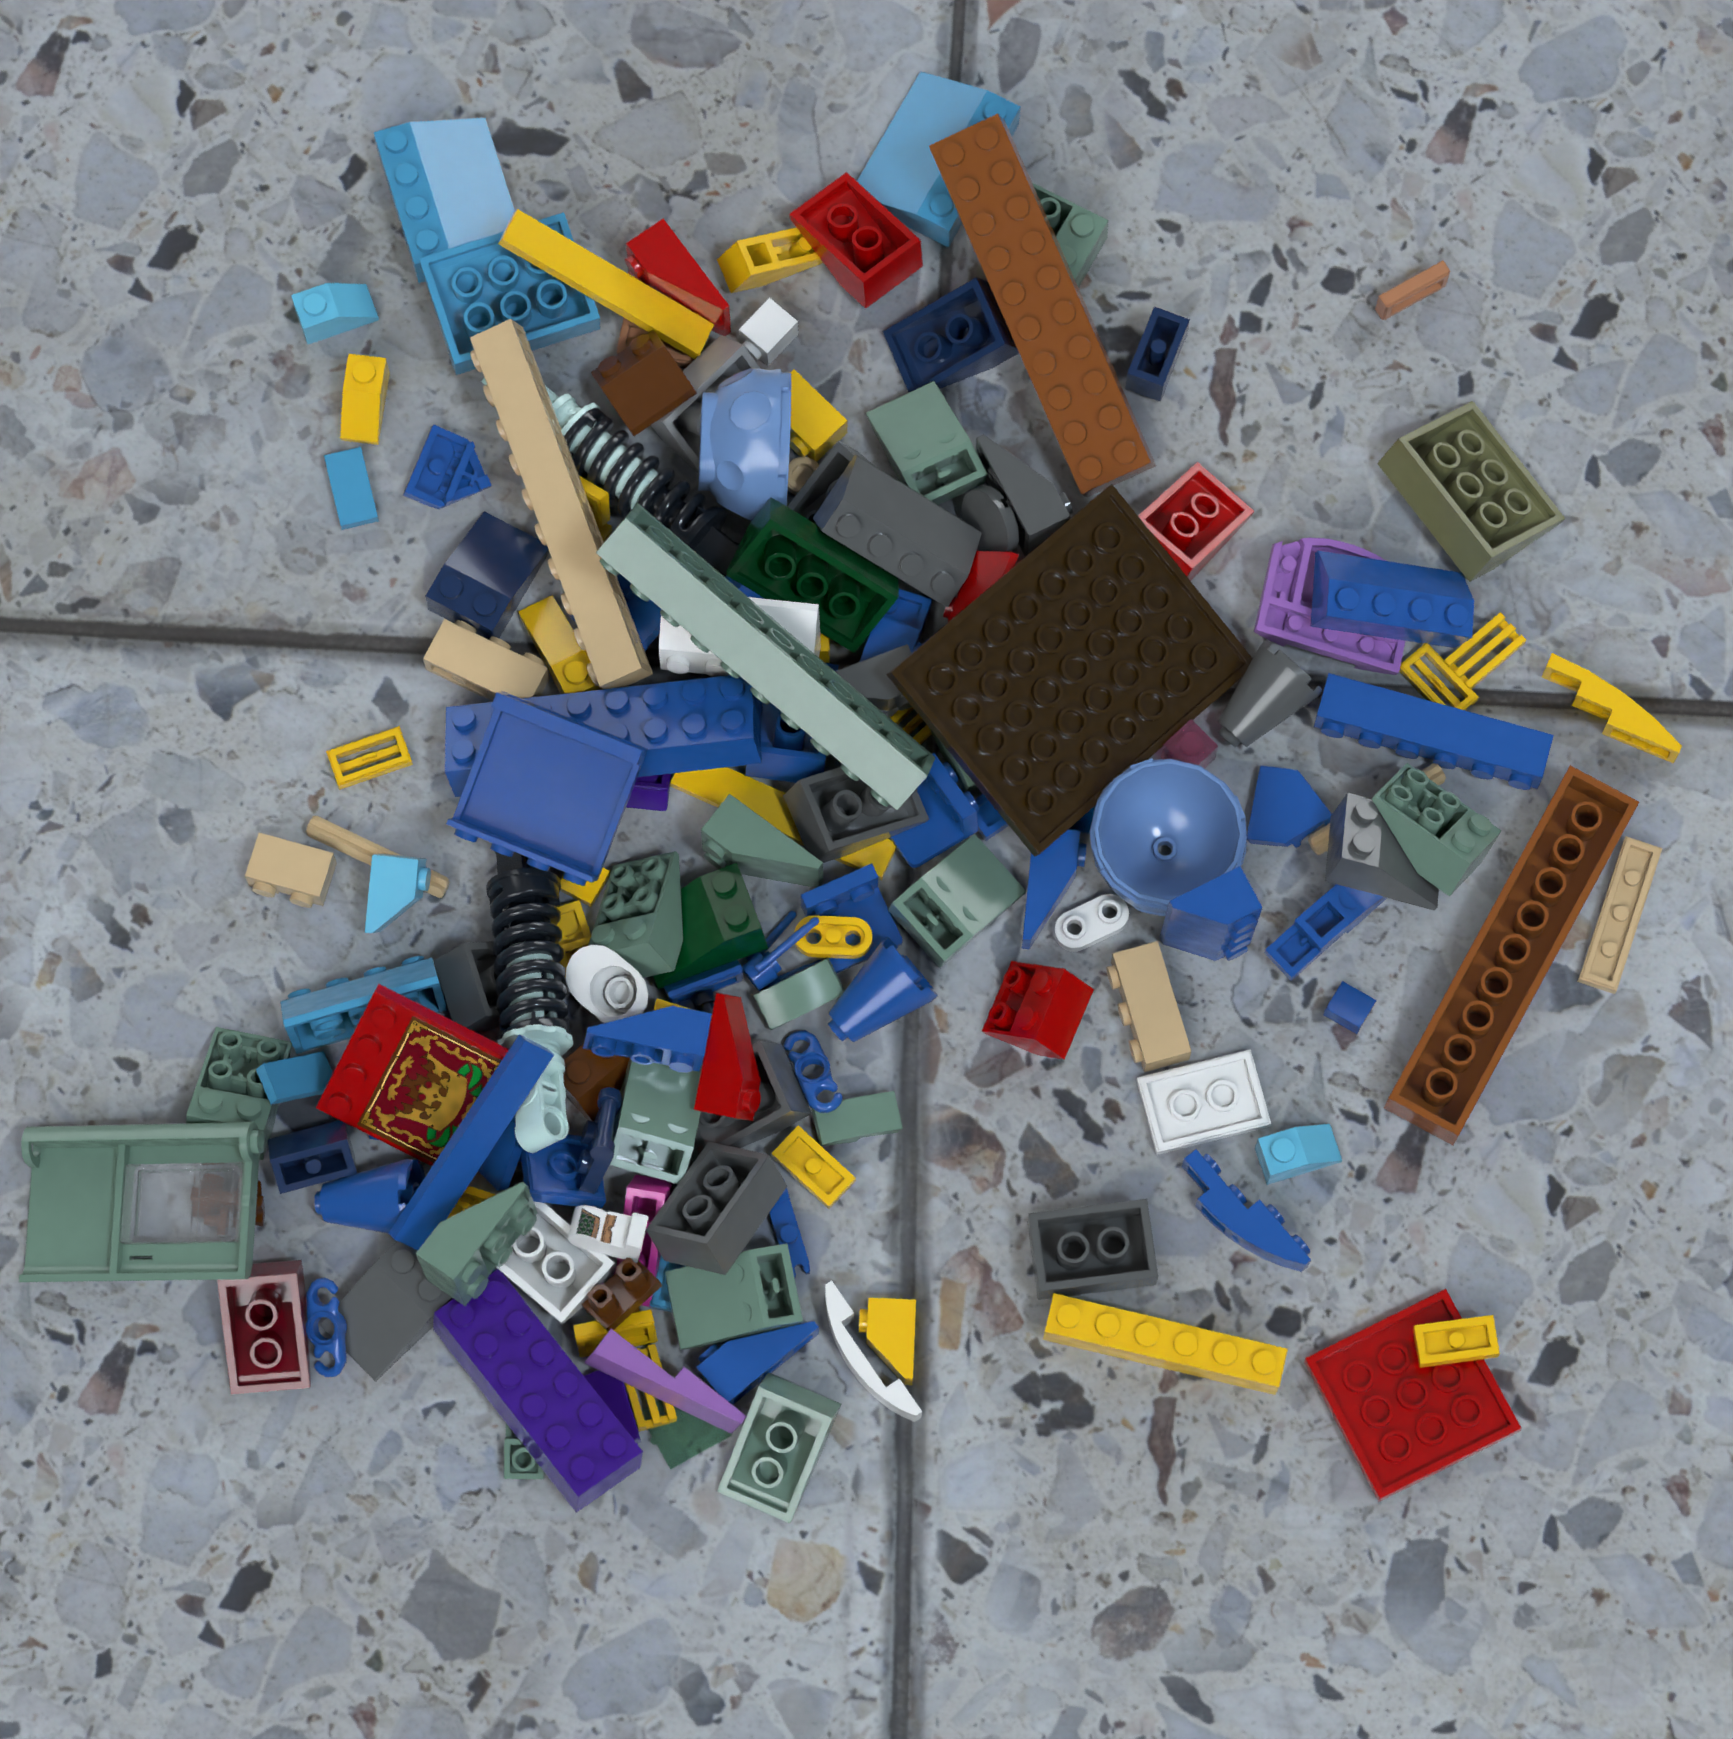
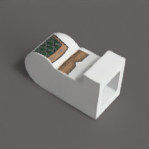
M577 1206L574 1209L568 1241L582 1249L624 1260L631 1258L638 1263L649 1216L634 1212L632 1216L611 1211L605 1212L593 1206Z

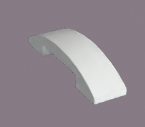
M833 1281L825 1285V1300L830 1329L837 1348L851 1372L872 1396L893 1412L914 1422L922 1418V1410L900 1379L887 1387L883 1384L844 1327L854 1320L853 1310Z

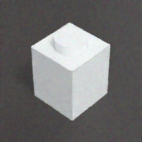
M769 297L739 329V341L746 347L755 361L759 359L769 366L798 335V321Z

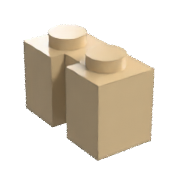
M258 833L245 878L248 885L253 887L252 891L259 895L273 898L275 893L279 894L281 892L291 895L289 901L298 906L311 908L312 904L323 906L337 861L332 852Z

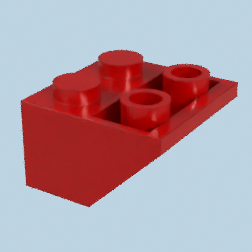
M1011 961L982 1032L1038 1056L1065 1060L1094 989L1064 968Z

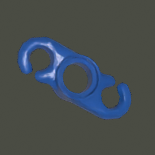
M806 1030L791 1033L783 1045L785 1050L790 1051L794 1043L799 1040L809 1043L808 1049L804 1052L797 1053L791 1051L788 1055L789 1059L794 1063L796 1078L809 1106L820 1113L834 1111L842 1102L843 1096L841 1093H835L832 1100L828 1103H822L817 1100V1096L822 1091L836 1092L838 1089V1085L832 1079L829 1060L825 1056L817 1037ZM811 1064H817L824 1068L823 1074L815 1079L804 1077L802 1072L805 1067Z
M318 1278L311 1283L306 1292L308 1319L306 1322V1334L314 1344L313 1354L315 1358H321L328 1351L335 1359L333 1367H326L322 1362L317 1361L314 1365L316 1371L325 1377H335L342 1372L347 1362L345 1342L347 1323L344 1316L338 1310L340 1302L337 1297H332L327 1304L322 1303L318 1297L319 1289L326 1288L332 1294H336L338 1286L332 1280ZM322 1317L329 1318L334 1325V1334L330 1339L322 1336L319 1331L318 1324Z

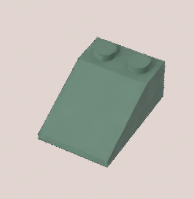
M731 794L725 798L701 829L702 850L706 852L704 858L718 869L737 863L742 875L814 888L823 884L822 861Z
M768 1372L757 1389L717 1492L791 1523L842 1404Z

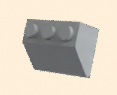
M720 335L683 371L697 394L651 425L660 439L698 474L702 393H714L722 382L741 371L750 368L761 369L743 344L723 335Z

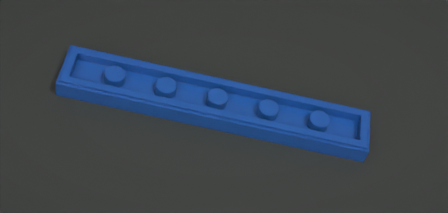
M520 1034L518 1035L389 1231L393 1239L419 1250L438 1224L447 1219L553 1058L554 1054L548 1048Z

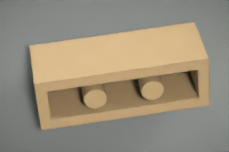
M446 619L443 620L423 658L427 671L492 702L496 692L501 691L519 698L540 697L550 680L548 668L545 667V662L530 653H525L522 656L510 650L511 646L505 641L493 636L488 640L476 634L477 630L474 627L460 620H456L455 624Z
M1158 941L1113 953L1111 959L1112 966L1106 967L1111 988H1119L1123 1002L1117 1004L1123 1026L1130 1025L1134 1039L1129 1040V1047L1134 1063L1141 1062L1143 1071L1148 1072L1188 1061L1192 1051Z

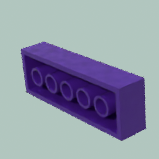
M497 1269L488 1276V1284L483 1293L476 1299L472 1297L466 1306L453 1299L434 1312L433 1330L576 1513L641 1468L642 1449L501 1271Z

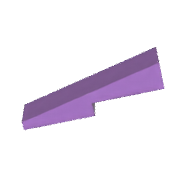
M613 1329L606 1334L584 1362L732 1434L747 1417L685 1367L673 1378Z

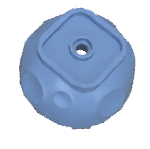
M750 368L726 379L714 393H702L698 491H710L716 498L717 503L751 521L770 498L779 501L785 506L787 505L791 428V373H781V369L763 370Z
M1151 758L1131 765L1129 769L1114 778L1098 798L1090 828L1094 862L1098 872L1108 886L1124 901L1132 905L1133 908L1144 913L1165 916L1170 900L1230 870L1242 866L1247 846L1246 817L1238 797L1233 794L1226 783L1202 766L1174 759L1153 760ZM1166 845L1171 848L1172 853L1168 856H1163L1158 852V848Z

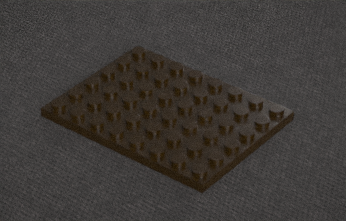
M1111 484L886 675L1035 857L1041 854L1096 805L1102 791L1114 778L1129 769L1131 765L1148 760L1241 679L1253 658L1118 490Z

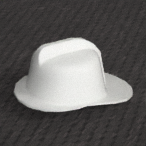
M589 945L580 948L571 956L566 967V982L569 991L580 1004L600 1021L607 1023L644 1012L648 1002L646 981L619 954L606 946Z

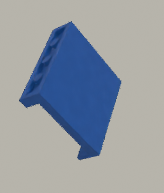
M496 692L491 705L494 711L454 816L448 819L446 825L456 828L454 835L465 840L476 842L479 837L491 842L490 849L500 854L512 857L514 852L524 855L528 857L527 864L540 870L549 871L551 866L564 871L563 878L575 884L585 886L586 881L591 883L597 881L648 748L507 692Z

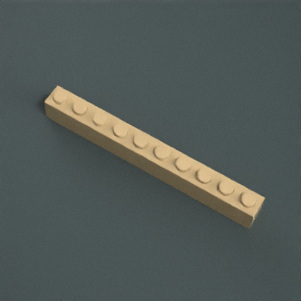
M509 319L470 337L474 348L470 352L471 359L478 372H483L487 384L483 386L484 394L492 407H496L500 418L496 420L497 429L503 440L509 442L513 452L509 455V461L514 472L518 476L521 475L526 487L522 489V496L531 511L534 510L539 523L535 524V530L539 540L544 546H548L552 558L548 559V565L552 575L556 580L561 581L565 593L561 594V600L567 613L574 616L578 627L574 629V635L580 648L583 651L586 650L591 663L587 664V670L591 680L596 686L599 685L603 689L626 687L653 675L617 576L602 566L600 563L601 557L596 554L604 541L566 440L561 432L560 424L524 328L512 319Z

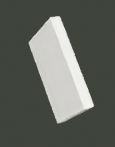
M1251 1049L1137 1077L1136 1079L1156 1155L1271 1126Z

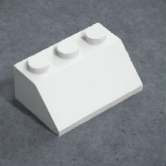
M534 1202L538 1213L536 1214L537 1220L533 1228L527 1235L519 1236L512 1245L513 1250L507 1262L501 1267L496 1266V1268L563 1324L583 1308L582 1304L588 1299L587 1293L597 1284H605L616 1273L615 1263L605 1254L582 1249L571 1244L568 1241L571 1225L545 1203Z

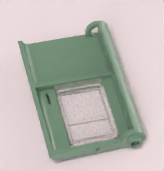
M255 1122L26 1127L22 1134L21 1151L25 1164L31 1167L32 1170L25 1265L23 1273L19 1275V1282L248 1279L253 1265L259 1155L263 1153L265 1148L263 1131L258 1130ZM133 1257H152V1258H134V1260H132Z

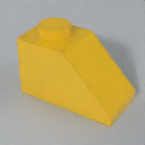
M348 353L342 390L341 441L379 445L390 376L386 358Z
M793 369L790 372V447L800 457L804 458L807 455L817 462L837 441H840L848 433V420Z
M868 1298V1309H860L859 1332L867 1333L866 1344L904 1385H913L916 1300Z

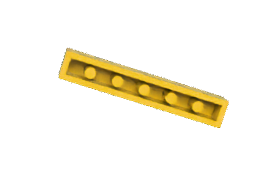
M1053 1293L1043 1340L1273 1395H1276L1280 1387L1288 1351L1287 1348L1055 1293Z

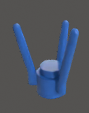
M795 911L789 912L766 938L768 949L797 916ZM817 917L812 918L771 953L767 951L768 949H765L745 958L748 962L742 966L743 972L758 991L822 961L816 960L780 976L777 975L782 968L776 959L819 923Z

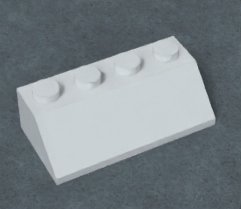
M748 597L819 657L821 649L819 604ZM661 615L659 657L662 670H669L676 674L687 672L700 673L711 677L729 675L720 665L722 660L711 651L705 653L691 641L690 637L692 635L681 625L679 627L671 625Z

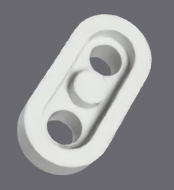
M1105 894L1063 913L1057 919L1054 930L1056 942L1067 951L1078 952L1116 935L1125 928L1128 922V906L1121 897L1114 894ZM1111 907L1115 909L1117 915L1114 918H1106L1102 913L1103 909ZM1070 924H1078L1082 931L1077 935L1070 934L1067 930Z

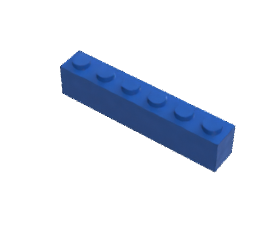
M1328 673L1314 723L1315 728L1321 729V733L1332 738L1347 736L1358 739V743L1368 748L1377 749L1381 746L1396 750L1395 752L1405 758L1417 759L1419 756L1433 760V763L1438 764L1441 768L1455 769L1459 767L1467 769L1477 778L1490 780L1495 777L1508 781L1510 786L1521 790H1529L1531 787L1538 789L1543 778L1554 737L1552 734Z

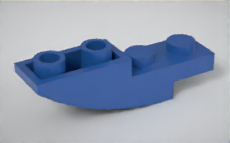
M1336 884L1294 920V924L1269 945L1264 953L1292 981L1343 934H1348L1387 898Z
M1195 1149L1184 1158L1182 1168L1204 1192L1197 1199L1195 1207L1211 1224L1242 1248L1262 1259L1303 1272L1309 1266L1311 1261L1308 1256L1310 1253L1309 1247L1297 1234L1291 1237L1282 1226L1285 1222L1282 1215L1273 1205L1265 1206L1259 1199L1247 1209L1244 1205L1247 1200L1243 1193L1234 1184L1227 1186L1218 1175L1221 1173L1220 1167L1210 1155L1205 1154L1202 1156Z

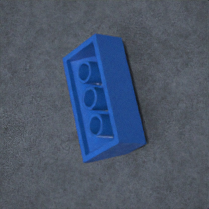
M1325 551L1315 552L1311 627L1423 644L1428 643L1430 645L1456 648L1472 638L1474 599L1462 572Z
M1241 866L1170 900L1159 937L1162 944L1213 961L1223 957L1230 961L1248 951L1247 945L1251 943L1263 907Z

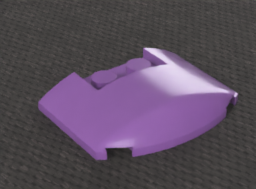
M1301 538L1299 541L1282 545L1283 541L1273 544L1254 632L1280 646L1291 645L1355 665V669L1397 675L1400 670L1405 641L1311 627L1316 551L1386 560L1355 545L1325 538Z

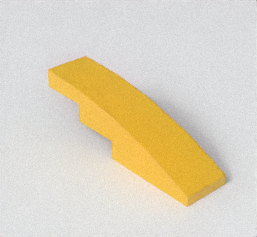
M1554 653L1551 654L1541 678L1576 691L1577 694L1572 706L1607 720L1602 732L1603 735L1674 764L1682 745L1650 713L1624 692L1589 670Z

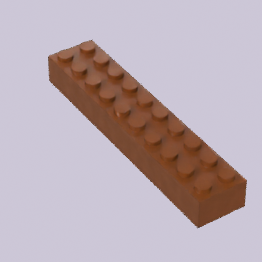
M995 114L929 145L1081 495L1085 497L1092 496L1103 491L1111 484L1114 486L1156 467L1005 120L999 114Z
M1571 765L1569 766L1393 1088L1384 1109L1454 1146L1636 810L1639 801Z

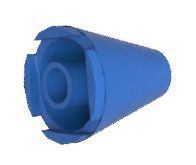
M886 937L878 945L828 1012L832 1018L828 1025L841 1041L849 1038L852 1042H856L938 997V994L932 990L933 987L907 956L901 955L896 950L898 946L889 937Z
M406 1158L354 1175L325 1182L322 1184L321 1190L315 1194L316 1213L322 1215L323 1220L327 1223L389 1234V1231L424 1180V1169L418 1159Z

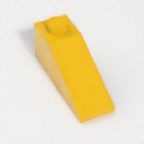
M797 228L738 240L717 259L731 294L765 286L823 263Z
M553 595L518 611L560 694L603 690L602 687L596 686L591 680L587 670V664L591 663L587 651H583L578 645L574 630Z

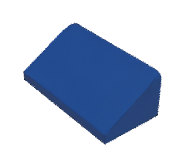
M735 960L664 986L663 989L668 1002L675 1004L691 998L702 991L712 990L715 992L741 982L743 979V969L739 961Z

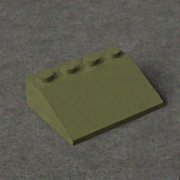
M1474 401L1398 438L1377 463L1469 582L1494 570L1565 520L1563 514Z

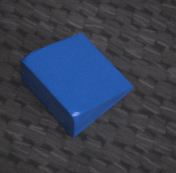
M1342 981L1323 1015L1358 1034L1377 1000Z

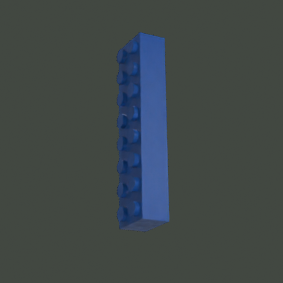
M728 675L522 698L648 748L638 777L762 764L761 703L751 692L750 688L752 686L742 677L736 679ZM492 702L446 707L445 774L455 797H461L494 711V708L491 707Z

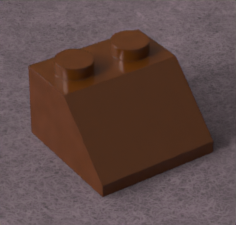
M654 329L648 334L636 337L629 347L617 355L605 358L598 365V368L591 372L633 436H636L697 394Z
M582 1044L564 1060L565 1072L563 1073L566 1097L587 1120L593 1121L599 1110L597 1105L599 1091L607 1087L621 1090L630 1058L618 1055L611 1057L598 1056L591 1050L583 1049Z

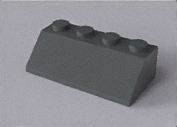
M856 454L813 517L823 533L945 607L949 606L969 576L982 535L980 530Z

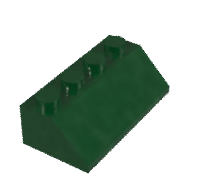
M773 498L766 502L749 524L726 571V576L765 599L819 604L820 633L853 653L899 598L898 578L823 533L818 525Z

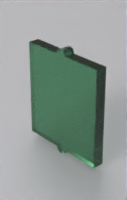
M657 1401L656 1404L660 1416L666 1415L663 1401ZM676 1407L674 1409L677 1422L648 1429L652 1436L651 1444L658 1446L670 1470L732 1437L731 1433ZM649 1408L643 1409L644 1420L652 1419Z

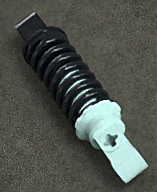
M485 377L481 380L484 385L487 384ZM545 386L578 475L609 493V506H617V511L622 518H625L634 506L639 503L725 577L726 571L739 546V543L734 542L720 530L726 520L727 512L722 507L712 506L705 510L703 507L706 503V498L702 493L695 494L685 503L684 500L691 488L690 484L683 480L677 483L671 490L668 489L675 478L674 470L666 468L658 473L656 470L659 467L660 461L656 455H651L642 461L641 457L644 453V446L639 442L626 448L625 446L629 440L627 431L619 430L613 435L609 434L614 426L613 420L606 416L596 403L580 408V406L575 404V398L567 393L559 397Z
M495 852L498 874L488 881L486 892L490 900V914L494 920L491 928L492 935L495 938L493 942V954L496 956L494 970L498 976L495 984L496 992L499 995L497 1010L501 1014L498 1019L500 1030L498 1044L510 1049L520 1034L548 1048L554 1054L515 1114V1136L519 1145L525 1151L535 1153L564 1139L569 1130L565 1106L566 1089L563 1080L565 1061L561 1056L567 1053V1050L573 1046V1037L570 1035L569 1018L564 1019L568 1015V1005L562 1000L567 995V988L561 982L565 977V967L559 963L564 957V950L558 944L562 939V930L557 926L561 920V911L557 908L560 907L559 892L561 890V882L556 874L527 864L528 857L514 852L513 856L509 857Z

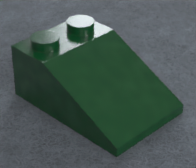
M737 863L702 875L681 888L683 942L674 971L653 975L657 988L660 989L669 984L768 949L761 924Z

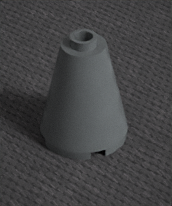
M1266 639L1258 648L1218 720V723L1222 726L1218 733L1235 748L1239 743L1248 747L1316 699L1323 692L1319 685L1312 690L1307 685L1312 678L1280 649L1274 655L1267 649L1272 643Z

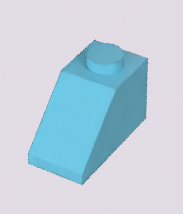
M325 283L291 295L295 312L308 345L379 320L366 284Z
M390 854L372 855L365 933L381 932L423 898V891H428L431 880V869L426 867V858Z
M1330 1124L1290 1128L1258 1138L1255 1146L1267 1185L1342 1162Z

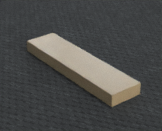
M1625 836L1577 982L1612 994L1616 993L1663 848Z

